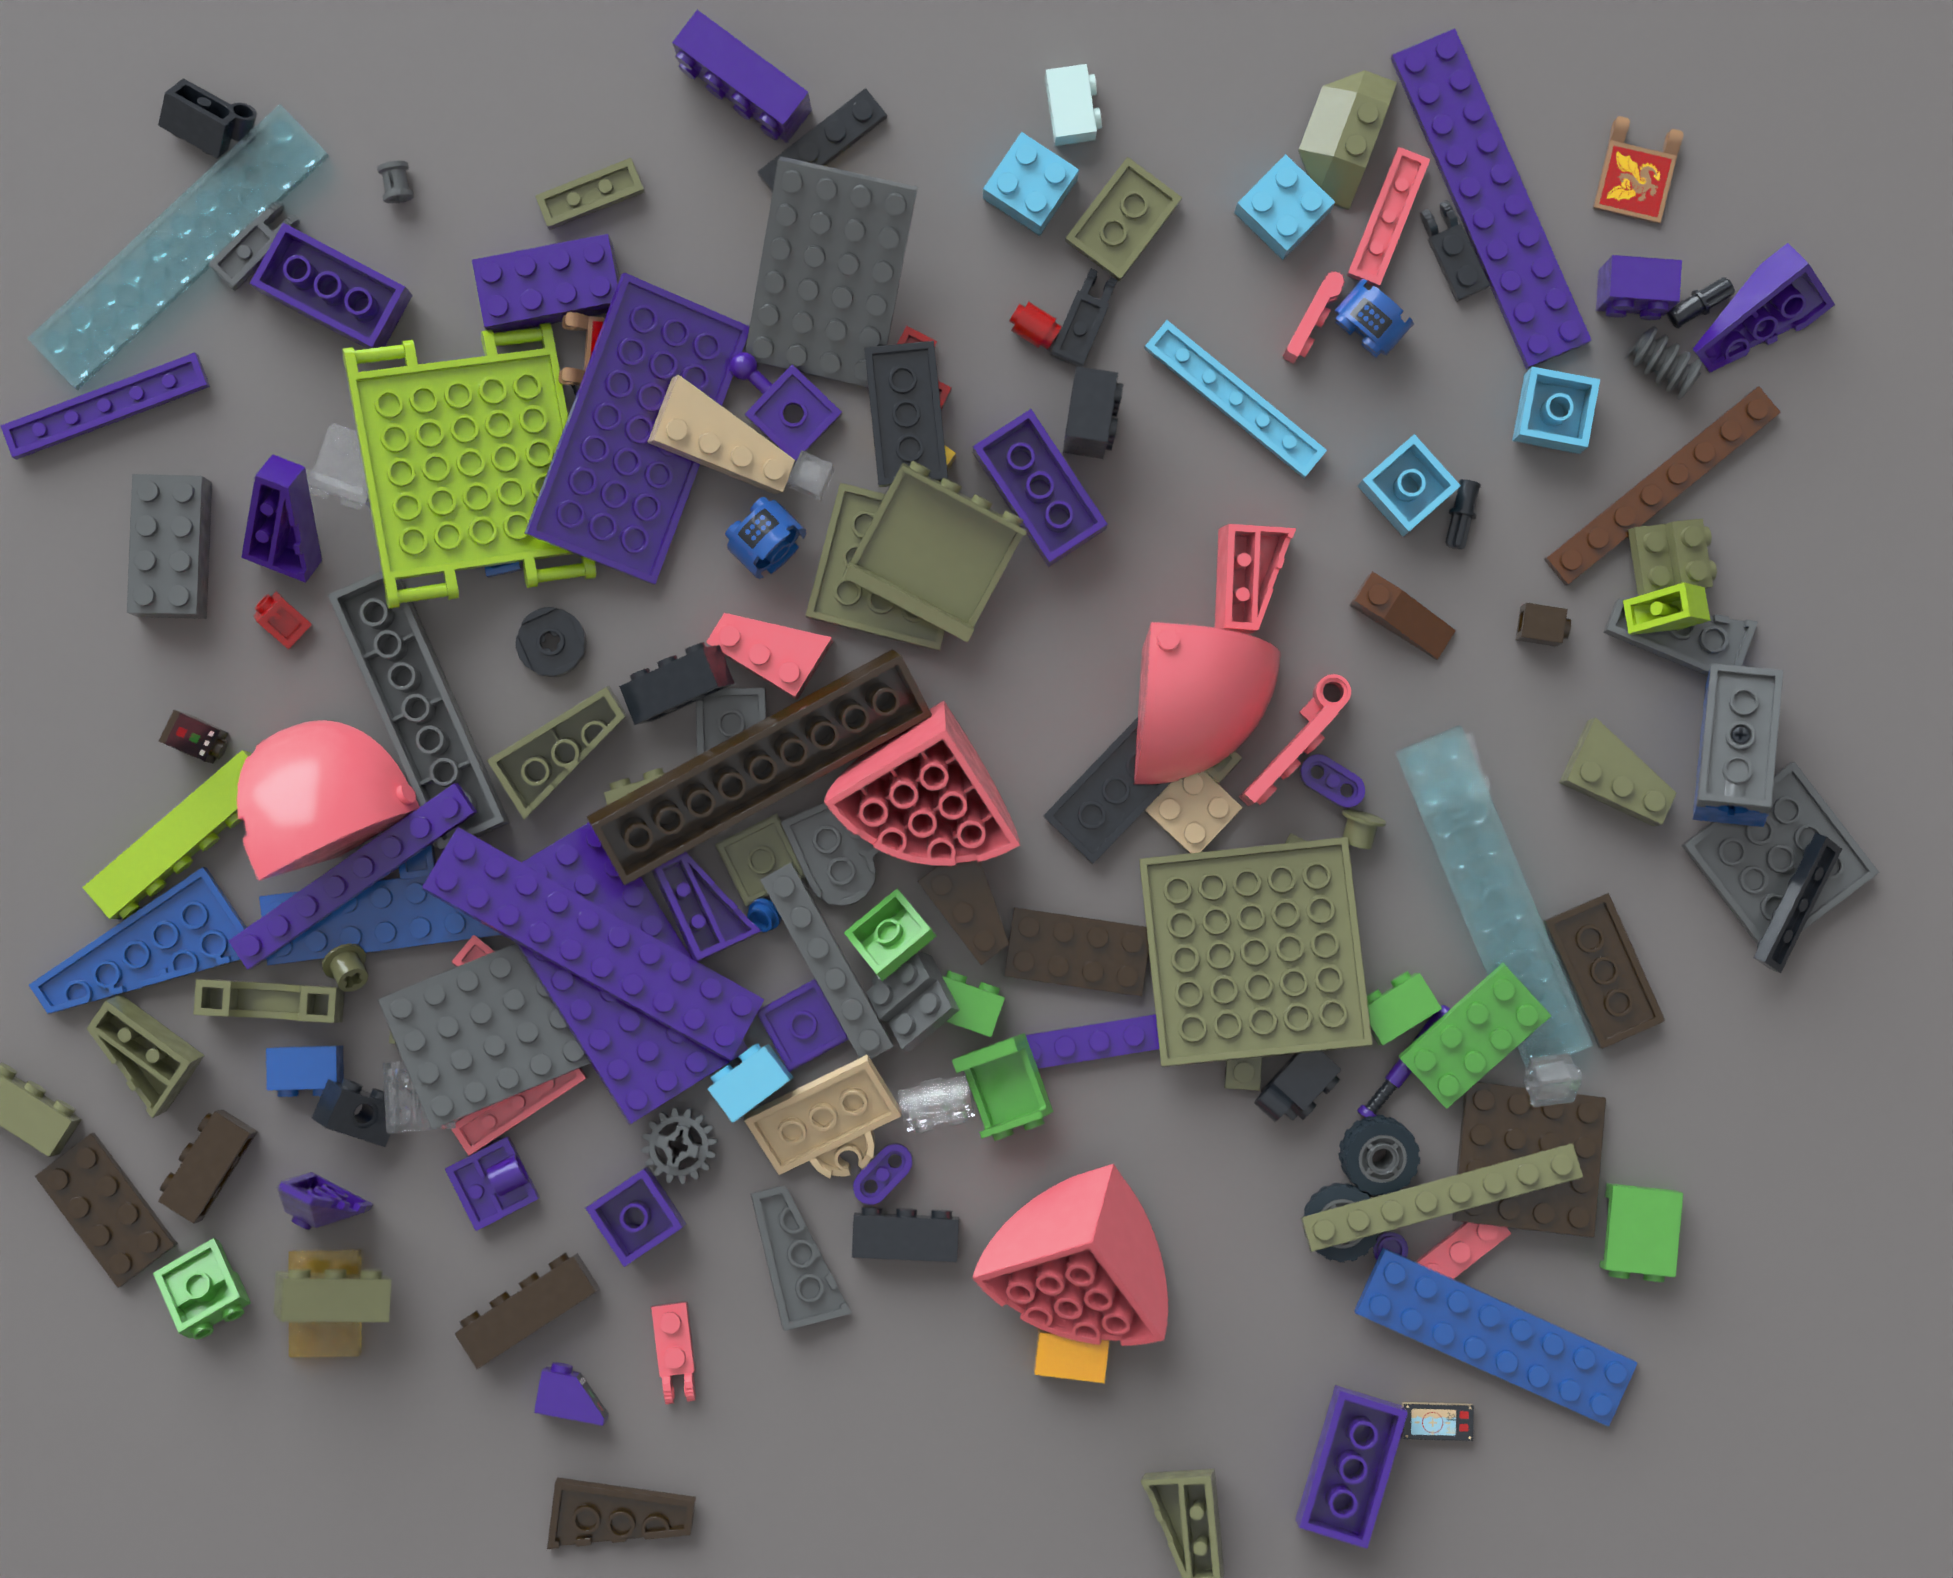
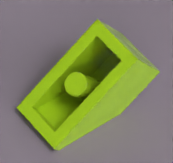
M1684 582L1623 600L1628 633L1631 635L1680 630L1711 621L1705 587Z

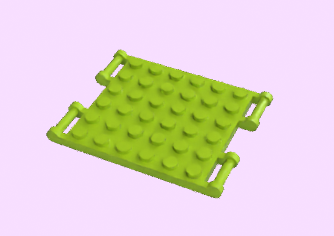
M550 322L539 324L537 328L493 333L492 330L481 331L482 346L485 352V356L418 364L413 340L402 341V345L355 351L354 347L342 349L388 609L397 608L400 603L447 597L448 600L459 598L455 571L523 562L524 579L527 588L538 587V583L575 577L584 576L585 579L596 578L595 561L582 556V563L536 569V559L574 553L524 534L568 419L563 385L558 381L560 369ZM541 341L543 349L497 354L496 349L497 346ZM404 358L406 364L403 367L358 372L357 364ZM443 573L444 583L397 590L396 580Z

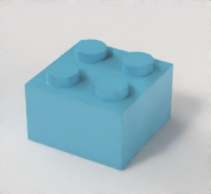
M1021 132L984 186L983 199L1040 236L1077 182L1079 169Z
M1285 154L1237 203L1234 213L1284 260L1331 212L1335 201Z
M1531 367L1524 374L1512 441L1577 454L1582 453L1589 445L1600 379Z
M1415 434L1369 473L1358 485L1361 491L1403 537L1461 486Z
M758 1043L753 1045L739 1056L742 1061L740 1065L733 1069L729 1064L711 1077L714 1084L707 1089L732 1123L794 1078L769 1044L762 1048Z

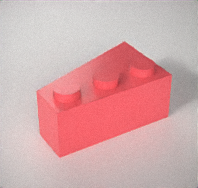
M1227 524L1219 528L1215 628L1243 634L1259 630L1274 590L1272 588L1278 572L1283 566L1285 553L1296 528Z
M724 613L706 643L709 646L720 645L724 656L798 700L832 645L833 639L824 635Z

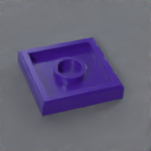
M816 979L764 1006L757 1012L759 1019L789 1072L849 1039Z

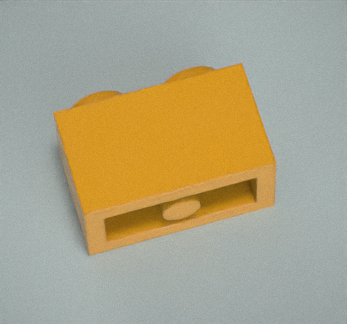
M1039 1329L1034 1375L1105 1383L1109 1340H1101L1100 1345L1060 1337Z

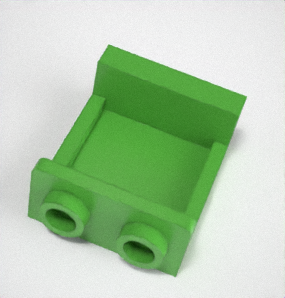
M1025 1033L952 1059L956 1073L965 1072L985 1129L979 1132L981 1139L991 1135L994 1141L1006 1138L1014 1134L1012 1128L1020 1125L1024 1126L1025 1131L1045 1124L1043 1117L1054 1112Z
M1606 1183L1605 1197L1609 1198L1604 1260H1600L1599 1267L1609 1270L1608 1276L1629 1279L1630 1273L1643 1274V1280L1664 1282L1665 1276L1676 1277L1683 1193L1669 1189Z

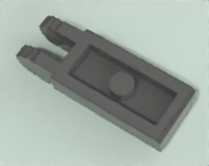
M275 200L258 217L255 216L209 262L208 266L233 290L236 291L259 267L282 223L295 229L298 227L300 220L295 215H290V217L286 218L273 232L267 227L284 210L285 205L280 200Z

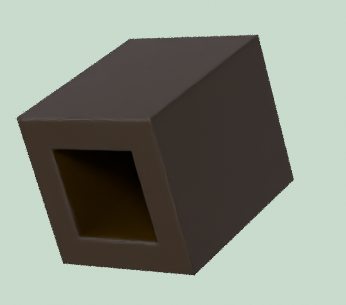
M1533 603L1523 604L1520 606L1515 640L1555 647L1562 644L1563 639H1568L1571 629V619L1566 618L1568 609Z

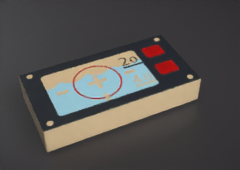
M1402 1402V1406L1408 1411L1401 1434L1403 1439L1473 1441V1404Z

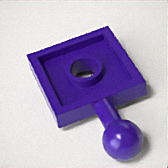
M740 352L734 355L730 361L731 373L737 379H748L763 394L745 413V416L778 448L795 459V462L842 415V411L793 364L772 384L757 370V361L751 354ZM787 406H800L804 412L803 418L797 423L786 421L783 413Z

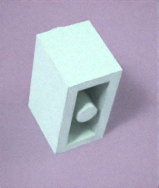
M1087 64L1046 70L1045 83L1055 146L1096 140L1097 129H1102L1100 109L1093 108L1092 96L1097 95L1095 75H1088Z

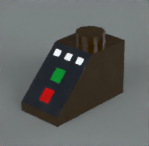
M173 710L159 742L213 764L215 759H220L227 749L228 741L225 739L228 732L193 715Z

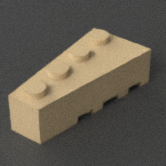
M679 374L671 379L647 442L773 494L784 491L795 459Z

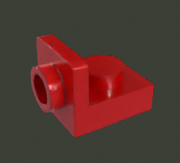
M277 591L272 596L269 594L265 595L255 606L257 612L253 617L257 623L287 649L312 625L307 618Z

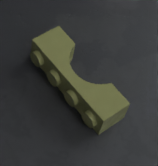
M196 979L193 1015L339 1023L343 1021L345 991L339 987Z

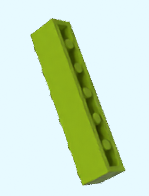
M241 750L82 887L109 919L119 920L122 918L125 920L137 912L140 908L138 903L147 895L152 897L159 893L167 885L164 881L173 872L176 874L183 872L193 863L191 857L200 849L206 851L220 839L218 834L227 826L231 829L242 821L238 818V782L244 762L251 755L250 752Z

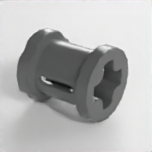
M391 161L377 167L378 173L383 178L385 194L382 197L385 203H402L414 198V193L412 190H409L406 171L409 169L407 162Z

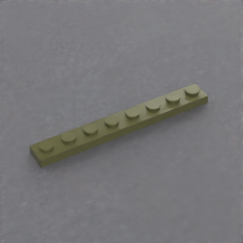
M1571 1143L1301 1217L1310 1252L1576 1180L1583 1178L1574 1145Z

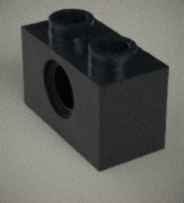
M343 1078L342 1083L328 1079L312 1119L327 1129L386 1147L402 1110L401 1107L391 1101L392 1095L373 1088L371 1093L363 1091L361 1084ZM362 1105L361 1111L354 1116L357 1107Z

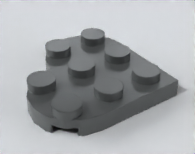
M825 802L781 822L808 884L817 897L831 905L845 906L858 902L868 894L875 884L876 867L873 857L881 851L874 848L871 843L862 839L859 835L849 831L835 817Z

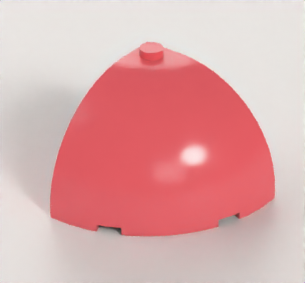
M1151 622L1142 648L1134 785H1153L1178 781L1181 778L1206 771L1238 749L1259 724L1274 693L1281 653L1278 648L1260 638L1235 631L1195 625Z
M945 701L929 709L932 714L931 717L865 752L837 778L825 796V804L849 831L871 843L877 850L913 863L954 866L956 863L975 860L980 862L1002 855L1020 846L1016 828L999 791Z
M327 720L303 722L285 728L260 742L255 747L256 749L253 754L246 758L238 782V818L245 821L248 835L243 838L259 881L338 858L398 823L420 807L416 800L415 791L408 784L399 766L378 742L352 726Z
M1114 1164L1071 1177L1036 1196L1000 1228L987 1245L977 1263L972 1278L981 1289L1000 1306L1009 1305L1021 1313V1320L1041 1330L1071 1340L1098 1345L1101 1344V1340L1121 1341V1346L1154 1343L1165 1339L1168 1321V1292L1160 1249L1142 1205Z

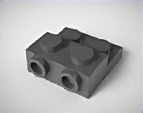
M920 951L885 980L882 981L876 975L872 979L873 986L866 991L879 1019L889 1023L901 1049L909 1052L960 1010L932 956Z

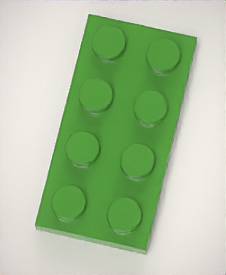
M1502 963L1398 1056L1447 1109L1548 1020L1551 1014L1508 967Z

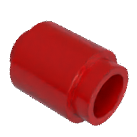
M1028 302L1026 307L1019 304L1009 322L1014 324L1011 330L1013 333L1037 348L1041 345L1047 350L1062 327L1055 322V317L1031 302Z

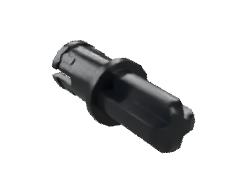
M1722 277L1701 291L1695 289L1691 292L1692 296L1675 305L1667 313L1669 320L1678 329L1700 314L1707 315L1710 313V308L1735 293L1732 282L1726 277Z
M1459 480L1461 486L1458 488L1454 507L1449 509V514L1452 516L1445 543L1453 549H1464L1466 547L1471 521L1476 519L1477 516L1474 513L1481 484L1472 480Z

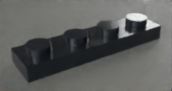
M865 88L758 171V175L773 192L780 156L826 166L887 118V114Z
M1815 833L1811 842L1806 846L1803 859L1796 873L1790 878L1788 889L1780 905L1774 910L1772 921L1765 935L1757 945V951L1753 958L1778 973L1782 972L1842 851V848L1828 837Z

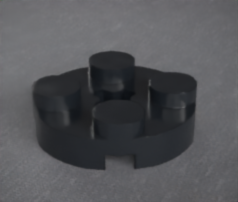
M544 607L531 612L525 617L521 623L522 626L518 631L515 643L518 656L526 667L540 676L558 677L571 672L583 660L586 653V635L581 623L573 615L561 609ZM551 633L553 637H560V642L557 644L558 649L555 651L542 647V643L546 641L545 635Z

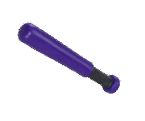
M1441 1005L1442 1009L1429 1018L1411 1044L1447 1013L1450 1008L1446 1005ZM1401 1059L1396 1062L1385 1076V1082L1379 1087L1371 1100L1368 1101V1104L1365 1106L1361 1105L1358 1108L1357 1112L1363 1117L1377 1116L1376 1114L1389 1099V1096L1393 1094V1091L1397 1088L1399 1089L1412 1073Z

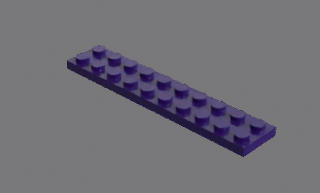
M1454 28L1392 54L1391 61L1490 284V288L1525 368H1531L1588 344L1591 341L1590 335L1456 29Z
M459 827L455 830L422 886L423 891L729 1062L732 1060L765 1000Z

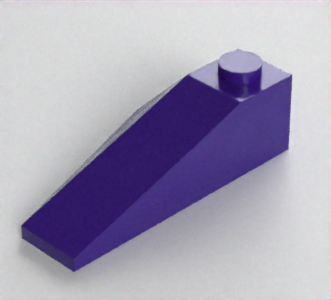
M1787 243L1758 266L1694 346L1693 350L1705 368L1712 372L1746 356L1750 348L1765 342L1769 345L1778 341L1777 335L1792 328L1797 332L1809 326L1833 307L1835 303L1810 264Z
M313 1172L282 1181L278 1187L284 1211L293 1216L291 1220L293 1223L308 1230L312 1226L318 1228L369 1211L373 1206V1203Z

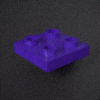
M509 1136L445 1168L475 1231L540 1198Z

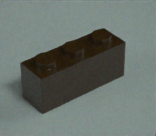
M225 1110L214 1111L213 1114L208 1113L203 1118L197 1131L201 1132L194 1144L190 1142L184 1148L178 1159L182 1164L175 1174L171 1172L166 1177L160 1187V1191L163 1194L158 1202L193 1224L203 1220L258 1132Z

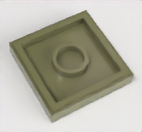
M777 813L715 844L746 907L756 899L769 896L760 879L793 862L800 877H805Z

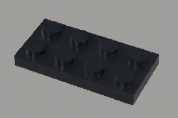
M934 341L865 347L878 486L889 487L902 463L910 466L912 461L931 470L928 475L929 477L937 481H942L943 477L948 479Z
M1138 717L1043 815L1092 864L1170 784L1134 785Z

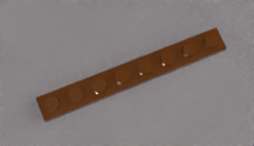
M1758 386L1544 560L1567 586L1628 537V529L1640 527L1780 414V410Z

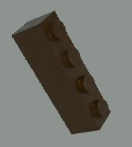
M566 1253L562 1254L548 1264L551 1271L539 1277L537 1272L533 1273L518 1283L522 1289L511 1297L506 1291L489 1302L492 1309L480 1315L478 1311H475L460 1321L463 1328L454 1334L476 1369L485 1365L600 1289L578 1253L570 1258Z

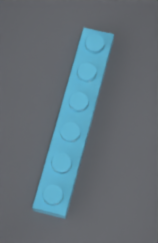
M1168 320L1165 321L1145 345L1144 349L1302 478L1308 475L1327 450Z

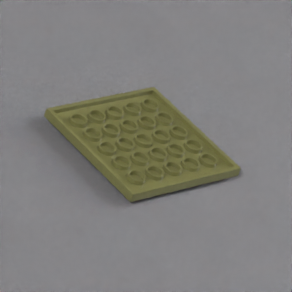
M1348 837L1139 859L1161 1067L1372 1046Z

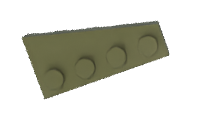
M607 686L489 758L487 762L519 813L525 819L627 714L611 688Z

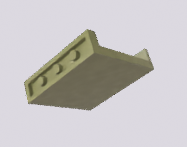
M912 461L910 466L902 463L846 568L844 578L968 642L974 632V626L1022 536H1025L1027 533V529L1021 526L1024 520L1006 510L1003 515L991 510L990 508L993 503L977 494H974L972 499L961 494L960 490L962 487L943 477L942 481L939 482L929 477L928 475L931 470L915 461Z

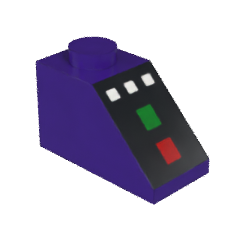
M553 1362L552 1367L546 1366L542 1370L534 1413L602 1426L606 1423L608 1412L581 1372L572 1371V1365Z

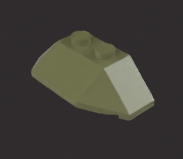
M1366 70L1322 86L1298 150L1307 175L1335 201L1334 205L1347 210L1350 209L1368 164L1397 83Z

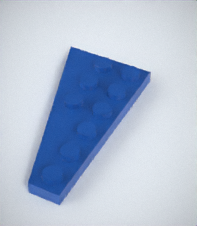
M202 867L30 983L29 987L47 1014L59 1012L238 961L240 958L228 940L247 927L208 869Z

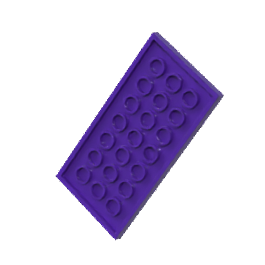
M623 273L524 534L650 584H656L700 464L647 442L671 379L678 374L721 406L723 405L733 378L730 370V361L734 355L743 351L750 326L632 275Z
M589 822L521 862L691 958L642 878L639 877L626 885L623 884ZM516 943L629 1125L729 1063L724 1058ZM743 1040L732 1060L748 1050Z

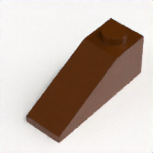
M1373 571L1367 576L1349 605L1438 660L1456 631L1405 591Z

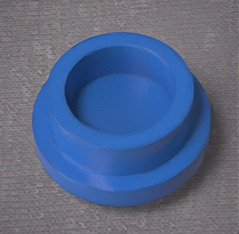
M759 898L754 900L749 906L747 918L761 930L760 932L773 930L780 924L782 918L773 902Z

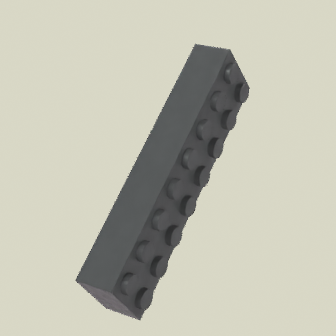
M382 571L328 594L420 806L452 784L458 783L477 813L457 827L478 838L509 824L506 812L413 602L400 603L399 607L388 609ZM403 579L396 580L397 590L406 589ZM457 827L436 841L439 850L444 851Z

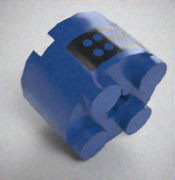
M1361 279L1334 310L1338 315L1335 318V323L1349 335L1354 331L1363 338L1361 344L1363 348L1377 358L1380 353L1387 355L1414 325V322L1410 317L1404 322L1401 319L1403 310L1374 285L1370 290L1366 289L1367 280Z
M766 497L758 499L750 509L751 514L742 522L739 520L733 523L725 533V536L729 539L727 544L728 550L758 579L764 578L761 572L766 569L772 574L785 564L799 548L795 543L798 536L800 535L803 539L806 536V529L778 501H769Z

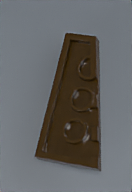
M557 1477L547 1549H556L563 1545L576 1544V1546L591 1545L593 1542L612 1541V1543L626 1542L627 1539L643 1537L647 1540L691 1535L696 1497Z

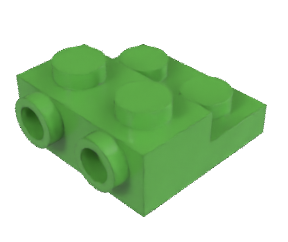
M898 888L844 932L882 981L936 937V934Z
M215 1238L153 1273L178 1333L188 1338L202 1339L207 1337L214 1331V1324L223 1319L227 1322L238 1319L244 1314L243 1308L251 1303L239 1274L232 1270L220 1241Z

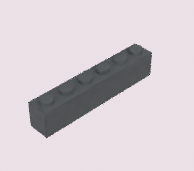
M793 862L760 879L859 1058L868 1054L869 1058L872 1059L892 1048V1040Z

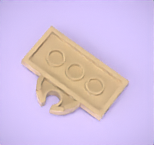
M867 1054L746 1113L744 1121L778 1175L810 1161L819 1173L830 1179L831 1176L845 1177L851 1175L849 1162L839 1156L841 1152L851 1150L858 1155V1166L863 1170L874 1156L875 1135L873 1130L901 1117V1108Z

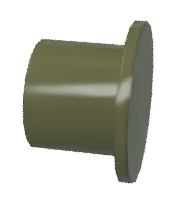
M1343 809L1342 815L1347 817L1342 837H1348V844L1351 846L1371 849L1377 828L1384 827L1386 821L1378 816L1359 810Z
M348 943L340 945L325 955L322 961V970L326 976L336 980L341 990L346 992L355 991L361 988L368 980V973L364 967L366 953L357 944Z

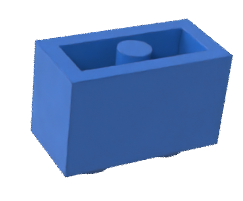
M343 1045L266 1048L267 1090H277V1097L299 1096V1090L312 1089V1096H321L328 1079L342 1083L344 1078Z

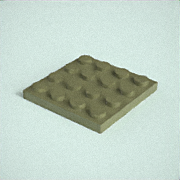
M840 483L806 618L940 651L945 630L844 578V572L886 494Z

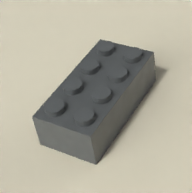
M132 474L127 613L136 617L207 619L212 482L205 477Z

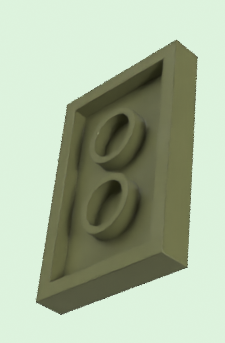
M1127 157L1067 235L1065 241L1120 282L1182 201V197Z

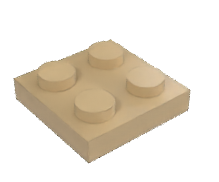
M1204 771L1171 782L1144 811L1188 853H1199L1243 807Z

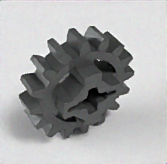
M678 1107L672 1108L671 1117H668L662 1111L659 1113L660 1123L653 1120L648 1123L653 1131L652 1133L642 1134V1138L649 1141V1145L641 1148V1152L650 1153L651 1158L645 1162V1165L655 1164L657 1166L654 1176L657 1177L665 1172L667 1173L666 1182L671 1183L675 1176H679L680 1183L684 1184L687 1180V1174H690L695 1180L700 1177L699 1167L706 1171L709 1170L710 1165L705 1160L706 1158L716 1157L717 1153L709 1150L710 1145L718 1141L717 1138H709L708 1133L714 1128L713 1125L703 1127L701 1124L705 1117L703 1114L694 1119L692 1118L691 1108H688L684 1115H680ZM679 1122L674 1133L670 1135L660 1133L666 1125ZM692 1126L700 1134L702 1145L695 1142L692 1137ZM683 1132V1144L688 1146V1150L681 1151L676 1157V1147L671 1145V1141L677 1140ZM656 1146L662 1148L667 1155L668 1160L666 1164L659 1157ZM688 1156L699 1158L692 1166L680 1169L683 1159Z

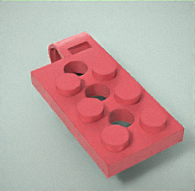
M1331 674L1317 682L1313 689V698L1299 712L1308 721L1306 726L1239 796L1248 807L1255 802L1259 805L1264 803L1277 790L1273 783L1279 777L1283 780L1288 778L1301 764L1297 759L1302 752L1308 755L1324 740L1325 737L1321 732L1339 714L1338 712L1347 704L1351 697L1350 684L1344 677ZM1333 684L1339 688L1341 695L1337 702H1329L1325 699L1323 695L1325 685Z

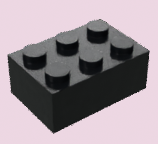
M1076 366L1062 453L1103 459L1105 450L1112 451L1118 418H1113L1112 416L1117 417L1123 391V384L1117 383L1118 372Z

